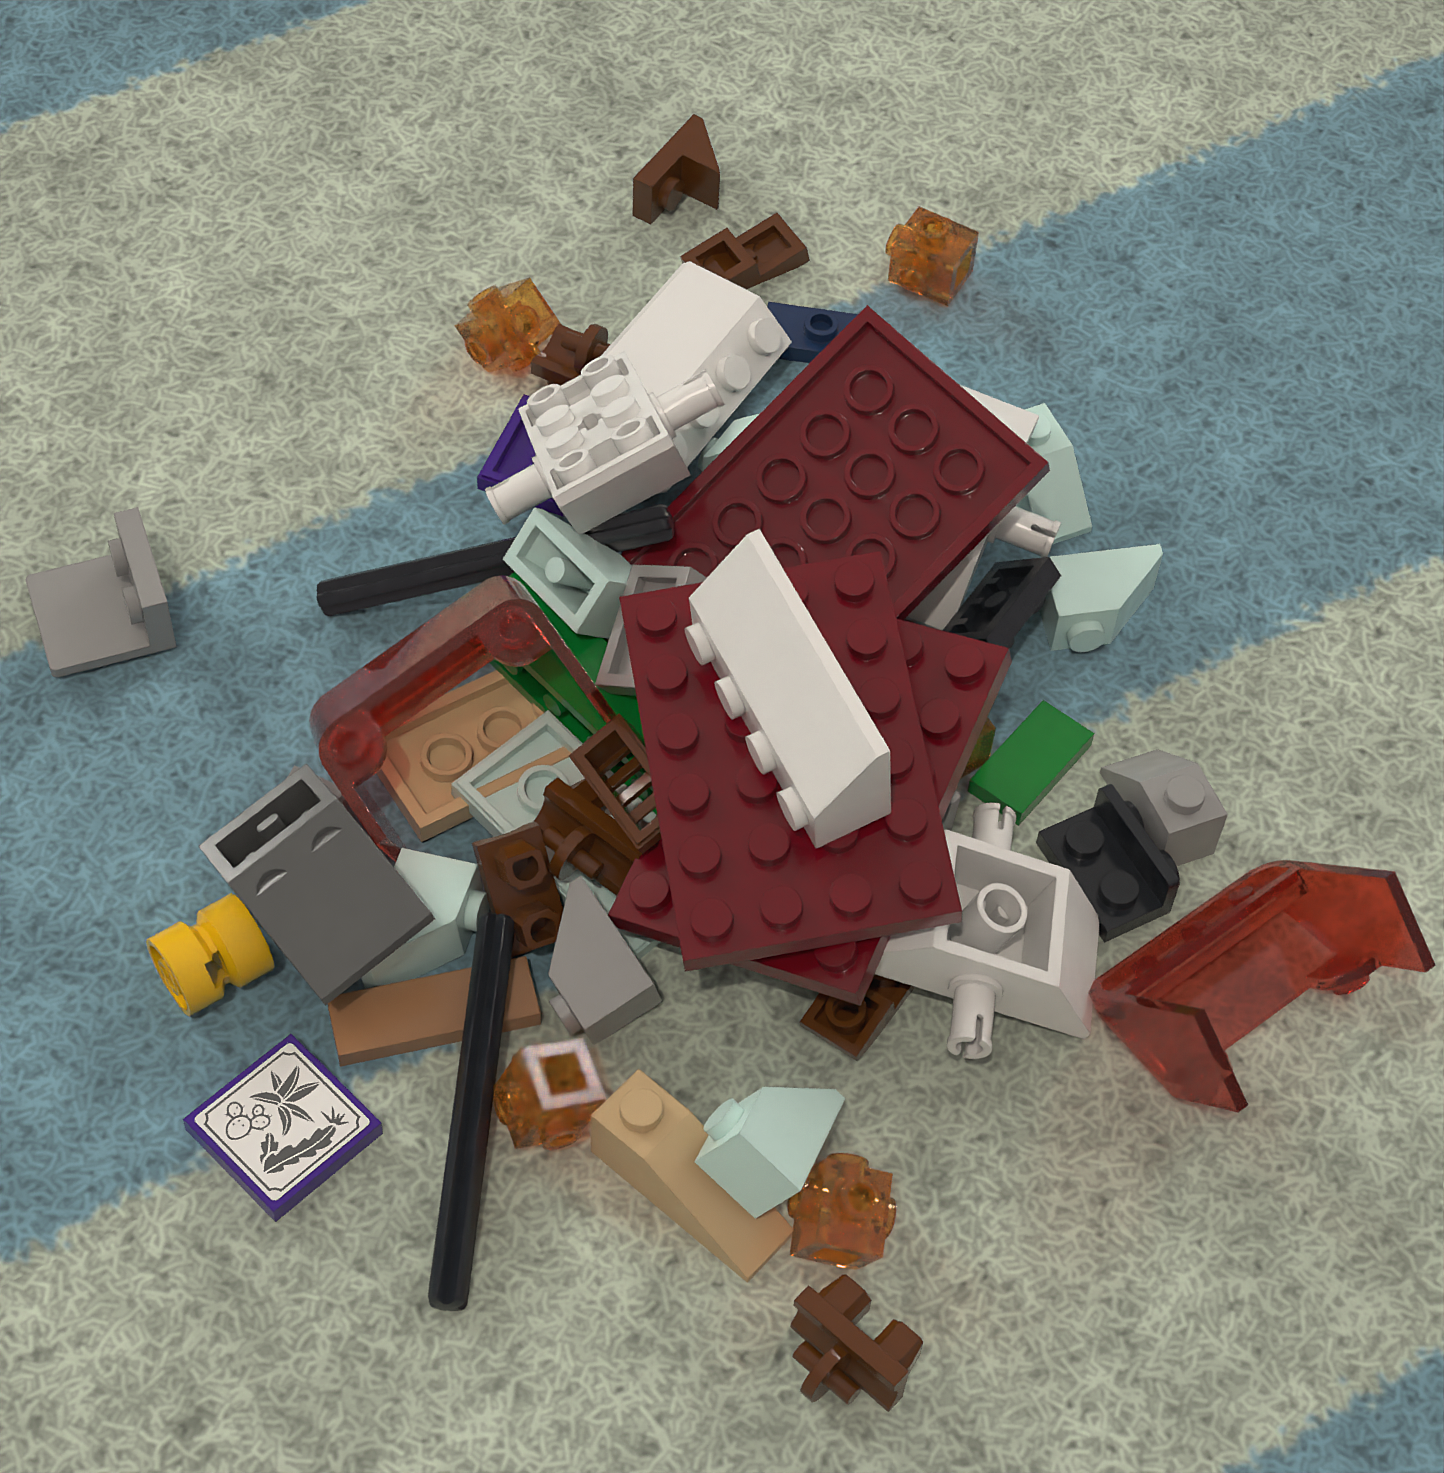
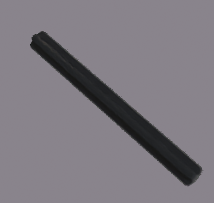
M659 504L620 513L585 532V534L616 552H622L670 541L674 537V523L668 507ZM516 537L322 580L317 584L316 598L318 606L321 607L324 615L334 616L508 577L515 571L503 558Z
M484 913L479 917L428 1289L430 1307L443 1311H462L468 1303L515 933L514 920L506 914Z

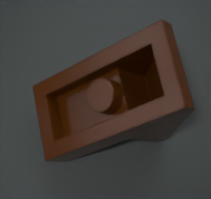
M693 114L633 178L632 216L651 225L665 209L672 211L680 202L683 194L716 210L719 208L720 170L703 118Z

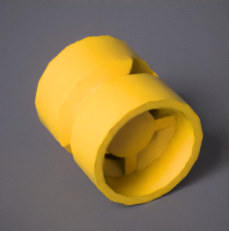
M232 893L199 910L195 925L189 926L179 921L146 940L148 952L160 978L181 1010L189 1017L222 999L226 984L231 983L242 988L272 971L275 967L269 946L260 928L246 906Z

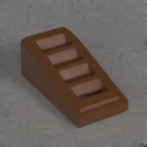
M619 713L573 751L569 757L637 850L644 854L661 840L658 816L644 828H641L638 823L656 808L654 793L632 811L627 806L652 786L643 737ZM632 752L635 757L608 778L606 773ZM640 769H645L646 773L622 793L618 794L616 789Z

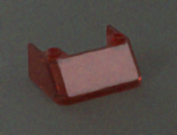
M495 576L483 581L326 692L317 700L311 710L310 730L322 765L375 845L395 862L401 849L407 848L363 784L380 770L386 759L387 742L385 736L493 659L508 666H525L553 649L606 724L616 716L613 709L529 591L515 578Z
M1278 860L1250 870L1093 981L1088 994L1099 1017L1171 1096L1239 1113L1248 1106V1103L1233 1072V1065L1225 1052L1227 1048L1309 988L1325 991L1332 990L1336 995H1344L1364 987L1370 980L1369 975L1381 966L1428 972L1436 965L1395 871Z

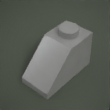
M1156 749L1101 767L1100 774L1106 784H1112L1124 801H1130L1135 805L1142 817L1147 834L1159 850H1165L1169 853L1176 866L1215 853L1228 814L1198 763Z
M582 876L570 882L548 973L559 995L551 999L549 1003L570 1035L583 1029L591 1043L595 1045L662 1001L654 983Z

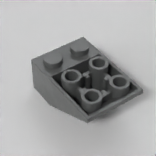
M304 764L198 846L231 890L242 901L325 1006L435 920L432 913L338 798L307 764Z

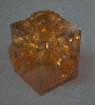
M918 206L906 224L898 223L889 236L885 249L886 255L891 257L888 281L908 291L915 292L948 306L973 272L979 232Z
M529 277L500 287L493 285L481 291L467 304L471 312L454 326L464 339L465 348L470 357L476 363L482 365L486 371L493 372L510 367L513 372H517L530 365L533 358L541 353L538 346L552 335L557 325L561 323Z
M584 1038L539 1043L520 1048L513 1055L512 1061L493 1087L494 1107L499 1121L503 1125H507L515 1149L542 1144L545 1150H556L573 1144L582 1137L584 1128L591 1120V1114L606 1101Z
M832 1153L827 1155V1158L813 1165L801 1191L788 1198V1215L790 1218H794L789 1256L854 1270L883 1258L885 1239L890 1235L896 1218V1202L894 1198L890 1197L893 1173L868 1168L869 1161L866 1158L849 1153Z

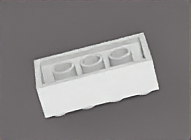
M689 261L683 263L601 356H616L625 351L647 393L654 392L656 397L700 374V371L706 369L725 405L720 408L717 407L675 430L677 437L672 440L686 467H688L792 341L760 296ZM671 486L662 490L659 493L667 492L671 488Z
M761 530L753 531L740 541L689 597L692 625L685 628V634L697 661L701 665L711 662L720 677V680L715 682V688L729 717L735 719L742 716L751 732L745 739L757 768L763 775L773 771L783 790L777 792V798L789 825L794 831L804 827L817 849L891 813L890 750Z

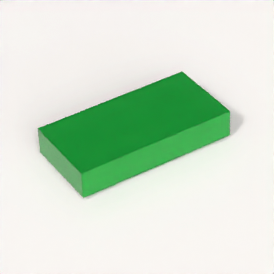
M1043 700L969 779L967 792L984 803H999L1000 814H1003V809L1006 806L1010 807L1016 814L1015 824L1019 826L1090 748L1095 733Z

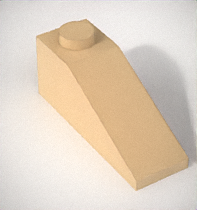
M638 1069L591 1114V1152L748 1283L794 1235V1229L775 1207L754 1218L694 1162L708 1137V1134L703 1130V1124L688 1108Z

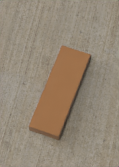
M526 956L511 959L502 1033L541 1025V1013ZM472 967L338 995L327 1005L340 1067L462 1041Z

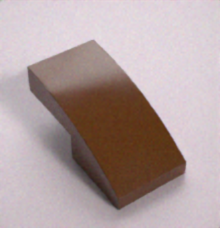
M778 213L773 214L736 238L728 228H725L680 256L682 264L690 261L746 290L794 270L810 261L807 247Z

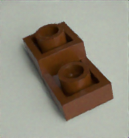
M874 974L861 1006L819 993L800 1020V1026L858 1061L874 1043L915 986Z

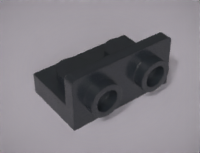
M1050 557L995 562L942 631L1007 647L1010 650L1015 642L1014 637L1030 616L1043 607L1046 595L1061 577V574Z
M1112 784L1098 789L1093 808L1038 832L1036 844L1048 862L1071 871L1098 914L1099 936L1104 943L1171 912L1180 885L1178 868L1169 853L1165 850H1159L1147 834L1142 817L1135 805L1130 801H1124Z

